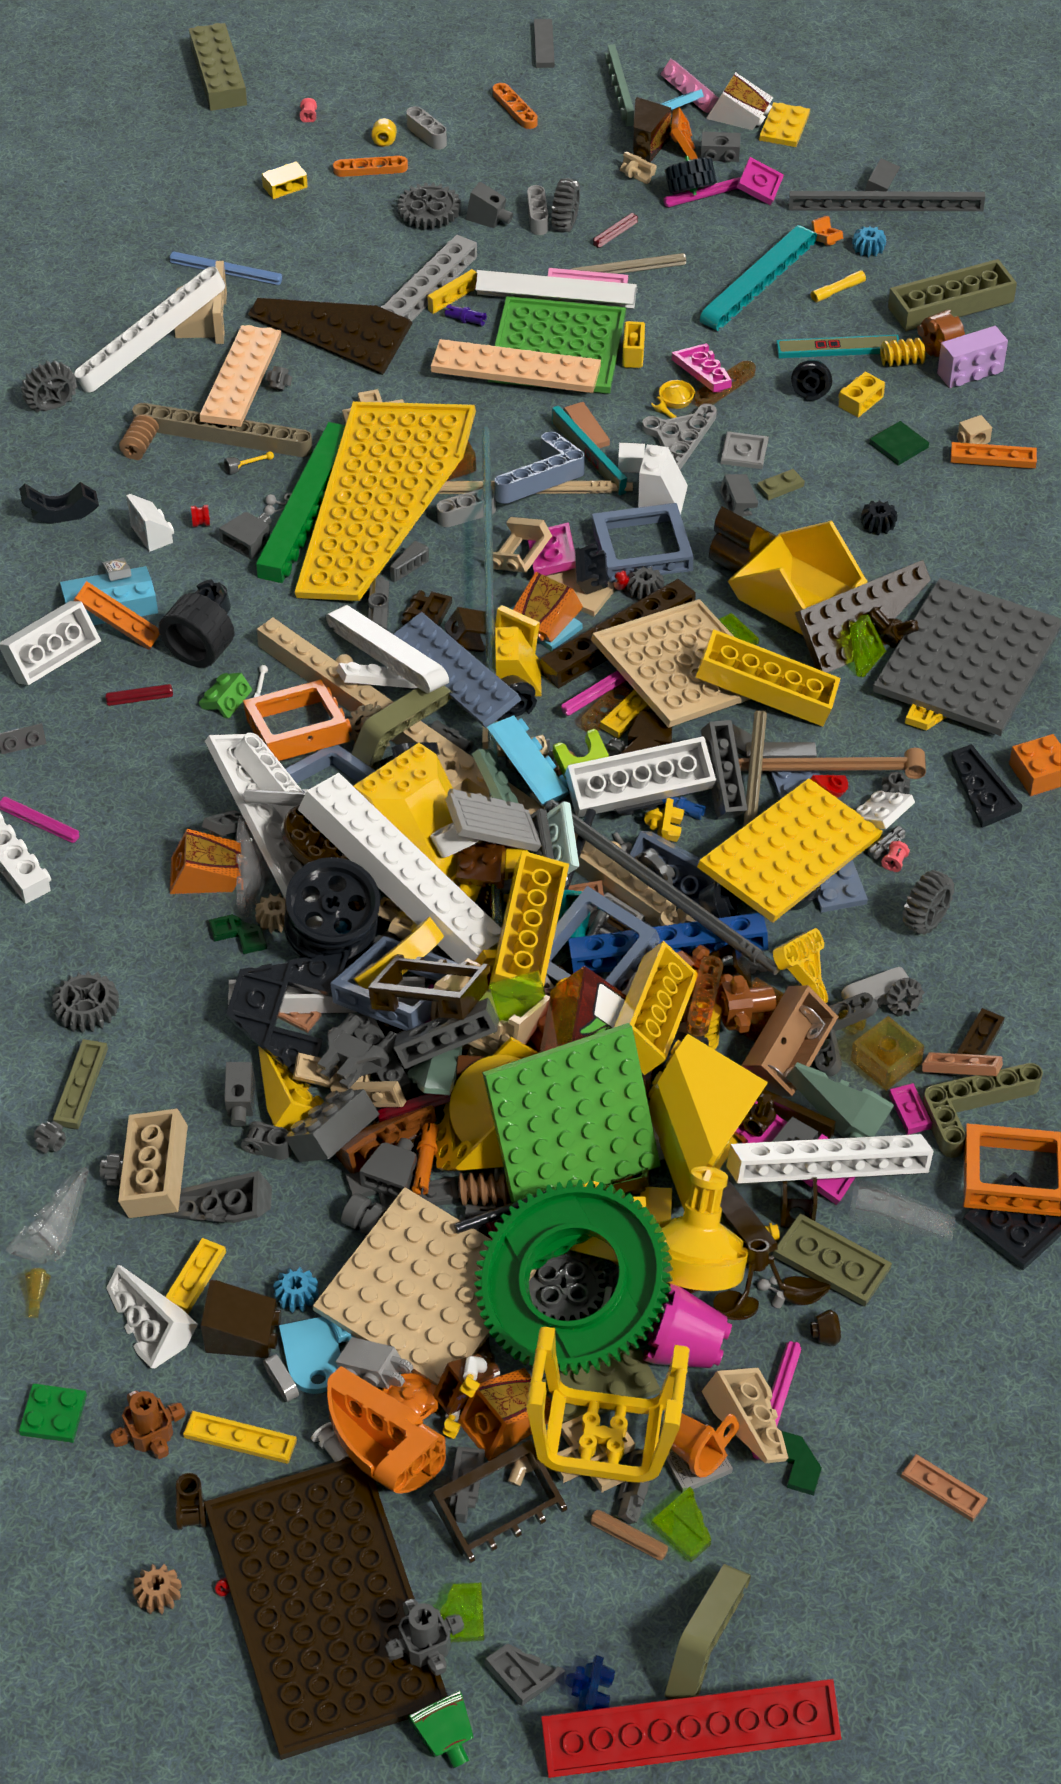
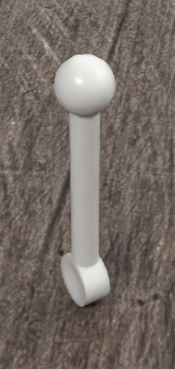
M265 665L259 668L260 677L254 697L260 696L264 676L268 672V667Z

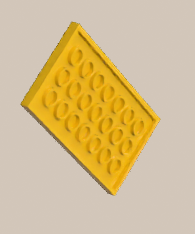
M808 778L700 859L697 867L773 923L877 841L883 831L875 828L872 822L864 820L863 816Z

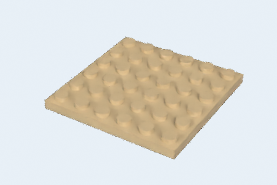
M700 599L592 634L591 641L668 728L750 700V698L695 678L705 646L713 629L733 636Z
M404 1187L315 1302L313 1311L356 1338L395 1347L400 1357L413 1365L412 1373H416L434 1385H438L447 1363L475 1355L490 1335L489 1331L491 1329L488 1330L484 1325L486 1320H483L479 1314L483 1310H480L477 1306V1303L481 1300H478L475 1296V1293L479 1290L475 1287L474 1282L480 1280L476 1277L475 1272L482 1270L476 1263L477 1261L485 1260L479 1252L488 1250L483 1242L492 1240L475 1229L457 1234L454 1224L461 1222L460 1220ZM535 1269L531 1271V1273H530V1279H531V1278L533 1277V1275L535 1274V1272H536Z

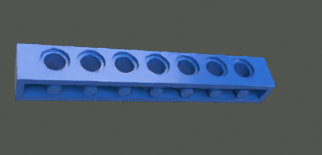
M760 913L718 918L762 951L768 950L767 928L764 916ZM697 921L652 927L657 930L660 943L664 941L676 953L683 951L692 955V952L699 945L705 946L711 953L728 945ZM628 930L569 938L573 976L613 971L638 940L639 934Z

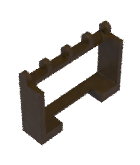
M397 954L368 987L371 1007L375 1010L395 1012L399 1007L397 997L438 1002L440 1017L464 1020L489 990L487 975L490 973V964H483L481 967L471 966L466 961H463L461 964L447 963L446 959L434 962L425 961L424 957L418 956L416 959L404 958L403 954ZM402 970L472 977L460 992L398 985L403 980Z
M531 1439L429 1495L461 1556L465 1555L470 1564L475 1561L471 1550L486 1542L490 1550L494 1551L497 1549V1545L493 1538L511 1529L513 1535L517 1538L522 1535L518 1524L534 1515L540 1525L545 1523L546 1519L542 1511L550 1506L557 1504L562 1513L568 1510L545 1465L537 1459L536 1449ZM526 1456L549 1500L468 1545L444 1500Z

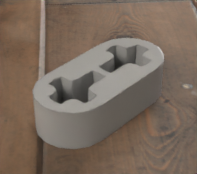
M274 1354L264 1359V1367L284 1401L289 1402L298 1397L299 1392L296 1384L278 1355Z

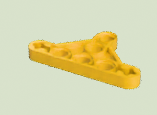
M814 928L773 950V958L780 970L788 969L802 986L808 985L827 1003L828 994L822 981L820 950L824 948V940L820 931Z

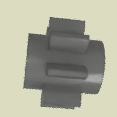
M274 366L272 371H267L265 380L270 382L269 387L284 390L285 386H291L293 377L288 375V369Z
M890 772L888 778L883 777L882 791L899 792L901 794L910 793V779H906L903 773Z
M55 1121L40 1124L34 1133L35 1142L38 1143L36 1148L45 1154L48 1151H59L66 1141L65 1133L62 1131L63 1126Z
M111 1153L107 1155V1159H102L100 1163L101 1179H107V1185H120L123 1154Z

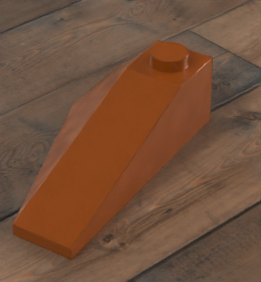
M432 1105L365 1127L336 1152V1157L350 1173L359 1172L382 1143L386 1142L396 1146L400 1138L410 1139L423 1131L422 1127L425 1123H428L429 1127L430 1123L436 1122L435 1109Z

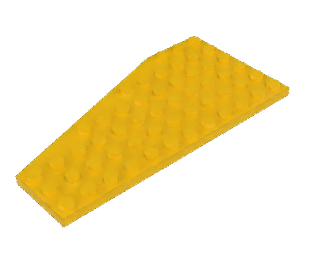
M353 401L295 589L296 598L360 601L373 580L379 575L464 457L476 413L475 405Z

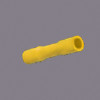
M861 270L831 285H826L812 291L810 294L811 299L816 303L846 288H851L865 282L866 276Z

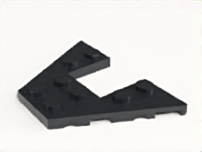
M344 950V953L327 956L321 954L310 959L305 957L288 960V963L276 965L271 963L261 965L258 968L240 969L227 1008L226 1018L293 1075L298 1053L319 1057L323 1039L275 1027L287 987L291 986L332 997L331 982L344 972L349 957V950ZM300 1081V1082L303 1083L306 1087H308V1088L310 1087V1083L304 1082V1081Z

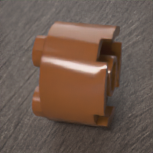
M944 310L925 318L917 328V332L922 337L925 345V352L930 356L940 357L941 342L965 335L963 324L958 316L953 317L950 314L951 310Z

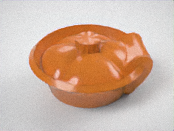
M402 1373L401 1376L405 1378V1382L401 1387L391 1385L389 1389L382 1388L381 1390L414 1410L422 1420L438 1410V1401L433 1396L437 1385L416 1373Z

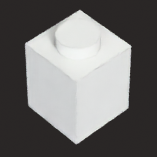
M619 443L618 469L621 472L640 473L645 454V444Z

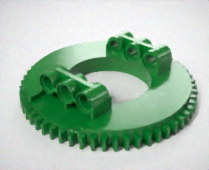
M568 1180L566 1188L563 1187L561 1182H557L556 1190H553L550 1184L547 1185L546 1193H543L538 1188L537 1197L535 1198L528 1193L527 1203L519 1199L518 1209L510 1206L511 1215H501L504 1220L503 1224L495 1222L494 1225L498 1231H489L488 1233L493 1240L483 1242L488 1250L479 1252L485 1260H480L476 1263L482 1270L475 1272L476 1277L480 1280L474 1282V1285L479 1290L475 1293V1296L478 1300H481L477 1303V1306L480 1310H483L479 1314L483 1320H486L484 1325L488 1330L491 1329L489 1331L490 1335L496 1338L495 1341L499 1346H503L502 1348L507 1354L511 1352L510 1355L515 1360L520 1358L523 1365L529 1362L532 1369L541 1327L555 1328L558 1368L564 1375H567L569 1370L578 1375L581 1368L587 1374L592 1365L599 1371L601 1362H604L608 1367L611 1366L610 1358L612 1357L618 1362L621 1361V1352L627 1356L630 1355L629 1346H633L636 1349L639 1348L636 1341L638 1338L646 1341L647 1338L644 1332L654 1331L651 1325L653 1322L659 1323L658 1313L665 1312L662 1303L669 1301L665 1293L671 1292L669 1284L666 1283L673 1281L672 1276L667 1273L673 1270L672 1265L668 1263V1261L672 1260V1257L667 1252L670 1248L667 1242H664L666 1237L661 1232L662 1229L659 1223H656L653 1214L649 1215L650 1212L646 1206L642 1208L643 1205L639 1200L634 1201L630 1193L625 1196L622 1189L616 1192L613 1185L606 1189L603 1182H600L596 1187L594 1182L589 1180L585 1187L583 1181L579 1180L575 1187L572 1181ZM592 1236L612 1247L619 1263V1279L612 1297L599 1311L583 1319L561 1321L544 1315L534 1306L529 1291V1279L532 1270L541 1268L551 1258L565 1254L572 1246L584 1243Z

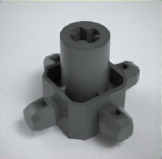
M415 1599L405 1601L403 1603L405 1617H402L398 1626L399 1640L395 1638L385 1645L388 1658L395 1660L403 1657V1654L406 1653L412 1665L418 1667L428 1665L430 1671L436 1676L446 1672L447 1666L444 1657L448 1655L451 1648L450 1634L455 1635L464 1628L461 1616L454 1614L446 1617V1620L443 1621L439 1610L430 1604H419Z

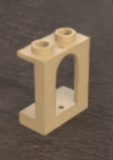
M510 517L506 524L511 531V535L498 552L485 551L484 554L489 561V565L496 570L526 573L548 543L552 534L544 520ZM523 539L536 541L523 560L519 554H513Z

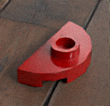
M813 775L810 778L836 798L841 797L848 789L846 775Z

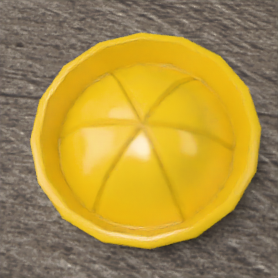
M681 380L668 381L659 388L660 397L664 400L667 407L673 409L687 407L695 394L694 388L689 383Z

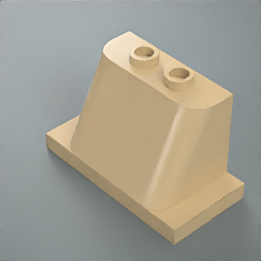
M216 261L215 264L225 283L224 290L175 328L176 338L215 337L216 344H224L223 310L227 300L224 261Z

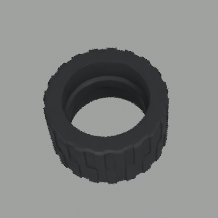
M197 593L182 595L161 619L158 628L160 637L167 649L182 662L198 668L211 666L229 646L235 636L234 626L225 610L210 598Z

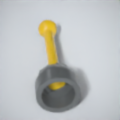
M269 451L266 455L243 461L235 457L225 458L224 467L227 473L232 475L239 472L241 465L263 459L271 460L274 458V454Z

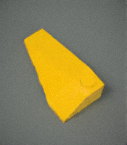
M258 1046L266 1106L272 1119V1124L291 1131L293 1124L304 1120L309 1116L308 1112L312 1108L323 1104L324 1101L320 1096L316 1095L313 1097L307 1090L309 1089L299 1080L293 1079V1075Z

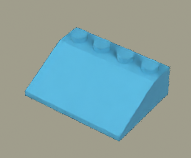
M146 566L130 569L131 577L111 581L107 574L60 582L65 604L69 601H74L87 581L139 616L158 613L153 583ZM86 610L93 625L106 623Z
M511 716L487 727L542 805L551 799L558 802L570 793L567 790L568 784L563 775L558 777L553 770L557 766L549 755L544 758L540 752L543 748L536 737L531 739L526 733L529 727L522 718L517 720L515 716Z

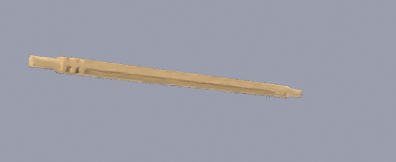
M446 481L437 494H465L482 488H490L495 491V481ZM568 481L535 494L611 493V491H618V488L611 481ZM627 483L625 491H633V483Z

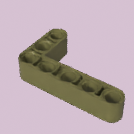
M445 685L430 693H426L417 687L366 720L351 754L376 770L380 765V760L384 755L389 740L443 707L451 699L450 693L453 692Z
M1026 1063L1001 1069L997 1076L975 1075L929 1086L925 1090L923 1105L932 1121L931 1130L942 1154L946 1157L956 1158L963 1152L966 1135L957 1112L1036 1094L1040 1089L1043 1075L1040 1066L1034 1063Z
M726 1564L722 1566L682 1633L667 1684L665 1698L677 1699L699 1696L710 1654L743 1599L744 1587L748 1588L751 1579L750 1574Z

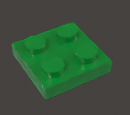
M33 1383L19 1429L20 1436L74 1443L87 1397L86 1391Z

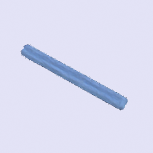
M172 252L170 255V262L173 264L202 270L208 267H215L216 261H218L179 252ZM224 262L226 275L280 285L282 282V274Z

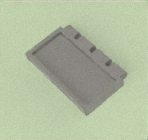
M449 789L445 800L457 835L536 852L542 846L529 810L524 809L523 804Z

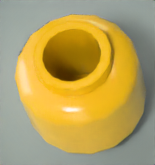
M386 118L377 120L373 125L371 133L374 143L382 147L393 144L397 133L396 125Z

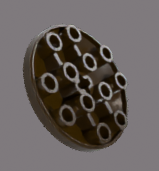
M300 805L289 810L282 822L281 834L290 852L303 866L314 860L328 857L349 860L298 810Z

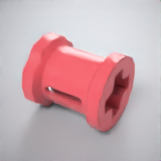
M312 98L303 99L300 102V119L302 122H314L316 120L315 111L317 103Z
M892 841L889 845L888 854L881 861L882 866L890 871L899 872L903 866V859L909 855L910 850L908 846L901 841Z

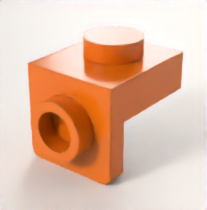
M829 216L812 221V231L817 233L816 241L822 242L824 245H833L836 241L843 239V231L831 228Z

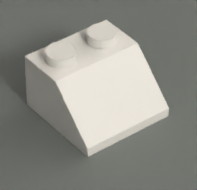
M132 494L126 495L131 527L149 552L173 543L172 534H174V529L170 522H166L161 509L157 510L155 505L148 500Z

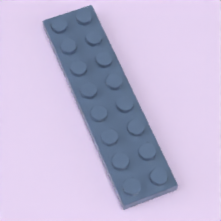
M423 612L419 613L393 634L440 664L446 670L449 683L445 686L453 692L450 693L451 698L483 727L487 728L521 701L519 695Z
M769 771L779 800L808 778L810 779L813 775H820L819 771ZM853 860L821 884V892L816 898L821 912L867 904L868 899Z

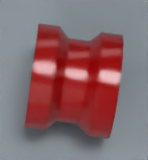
M203 505L199 508L191 506L193 527H198L202 524L210 526L208 505Z

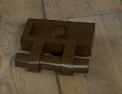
M418 590L410 599L409 608L404 610L401 623L405 625L419 613L423 612L435 624L440 626L452 604V597L432 591L429 597H426L424 591Z

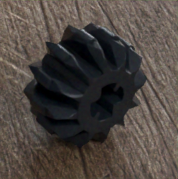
M879 499L878 502L870 501L869 504L864 505L860 520L863 529H869L870 534L874 531H877L878 535L881 531L888 534L889 530H894L898 515L894 505H889L888 501L883 503Z

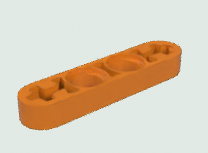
M497 83L493 86V97L523 128L533 129L538 125L537 114L509 85Z
M404 156L341 159L333 163V172L339 177L403 173L408 169V160Z

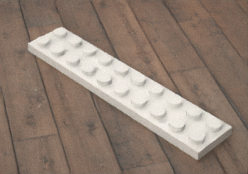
M245 734L209 735L205 743L286 899L288 884L303 865L293 856L282 838L281 826L284 819L273 805L244 802V791L246 789L261 790L234 756V750ZM313 894L306 898L305 901L315 902L319 899V895ZM313 916L306 921V925L310 928H318L323 924L319 916ZM340 921L334 925V929L339 927Z

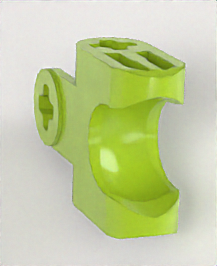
M596 729L588 730L586 733L585 742L588 747V754L584 757L572 755L564 743L553 745V755L565 779L568 765L609 757Z

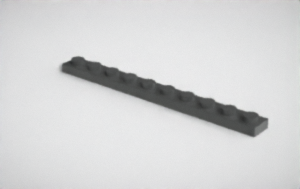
M790 191L788 207L789 211H984L985 192Z

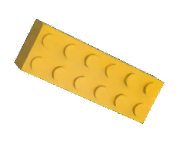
M713 629L705 646L695 678L822 727L832 710L841 679Z
M526 851L521 852L514 870L489 989L525 999L533 992H542L566 883L568 863Z
M664 941L643 956L614 1026L615 1028L626 1023L632 1026L641 1072L644 1075L666 1060L698 977V973Z

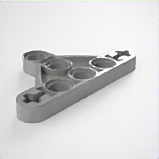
M703 404L694 414L667 420L648 416L643 419L642 430L645 434L656 437L661 446L669 448L681 470L715 421L717 409L712 404ZM651 424H652V425H656L657 427H655V428H649V427H647V425H651ZM694 425H702L703 427L695 428ZM674 431L675 434H667L666 432ZM692 437L694 440L688 441L685 438ZM677 450H684L685 453H681V454H680V453H677L676 451H677Z

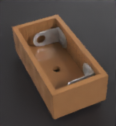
M808 985L788 986L742 1066L767 1081L766 1090L779 1096L792 1097L797 1088L786 1078L787 1074L797 1062L810 1067L838 1016Z

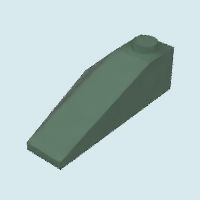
M462 1046L411 1066L407 1077L412 1078L413 1083H418V1088L423 1093L450 1095L458 1080L457 1062L458 1056L462 1055Z
M798 1062L786 1076L821 1115L836 1121L835 1130L844 1138L874 1137L894 1104L873 1091L864 1088L861 1092L849 1087V1082L842 1079L840 1082H835L828 1079L826 1073Z

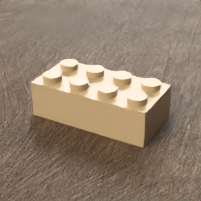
M178 1109L129 1115L118 1202L129 1218L174 1213L179 1210L188 1125Z

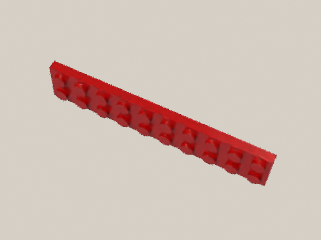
M833 1679L541 1716L548 1778L842 1740Z

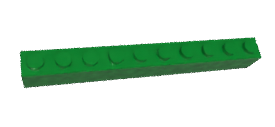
M328 422L256 563L258 578L283 583L285 577L290 576L292 563L298 560L299 549L305 546L306 535L308 532H312L314 519L318 517L346 425Z

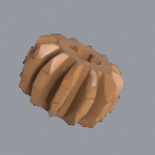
M152 1564L151 1571L147 1572L141 1569V1578H135L133 1596L137 1599V1604L141 1609L146 1607L147 1612L151 1614L155 1608H158L159 1613L163 1614L164 1606L173 1609L175 1606L173 1600H180L181 1580L177 1579V1573L174 1569L168 1571L165 1564L159 1570Z

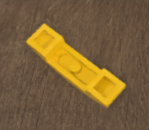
M431 917L426 918L391 951L376 963L370 964L353 978L358 986L368 989L369 985L397 954H403L404 958L416 959L418 956L424 957L444 938L443 933ZM402 970V975L408 970Z

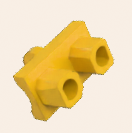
M667 798L665 808L661 812L658 808L648 811L645 814L644 821L652 830L658 827L657 835L666 840L677 842L681 834V827L672 825L670 822L680 825L684 810L673 807L674 799Z

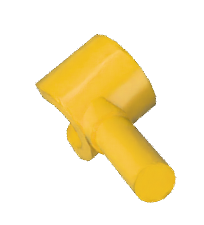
M657 397L660 402L659 405L651 403L656 412H663L670 418H676L668 410L661 397Z

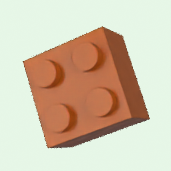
M1054 734L1012 746L1009 765L1030 796L1061 787V744Z

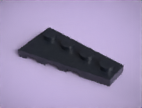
M972 744L952 752L951 759L982 828L1022 811L1023 805Z

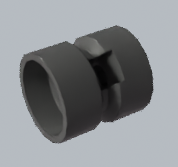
M355 1193L347 1202L341 1221L355 1230L360 1228L361 1233L368 1235L388 1208L377 1202L372 1204L371 1199Z

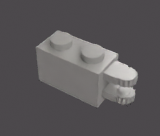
M351 1337L336 1360L338 1367L342 1366L373 1386L389 1389L391 1385L401 1387L405 1382V1378L398 1373L405 1372L409 1374L413 1370V1365L409 1361L402 1359L395 1347Z

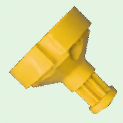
M695 1167L691 1170L690 1181L692 1185L689 1200L685 1202L683 1216L657 1222L662 1229L661 1232L666 1237L664 1242H667L670 1249L667 1252L672 1257V1260L668 1261V1263L672 1265L673 1270L667 1273L672 1276L673 1281L667 1283L700 1291L730 1289L740 1284L744 1278L748 1250L743 1248L744 1241L720 1223L722 1213L720 1204L723 1189L727 1187L728 1175L713 1167Z

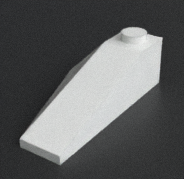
M117 1265L106 1289L117 1312L124 1313L128 1323L124 1326L127 1334L133 1332L138 1342L134 1345L136 1353L150 1368H156L187 1347L198 1324L183 1309L123 1266Z

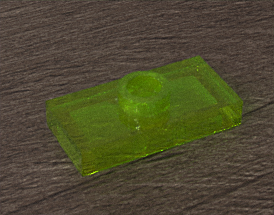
M732 613L718 619L734 637L754 645L759 644V638Z

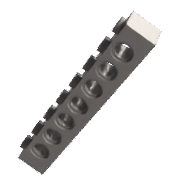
M456 235L381 308L413 321L428 306L427 296L453 281L477 258V242Z

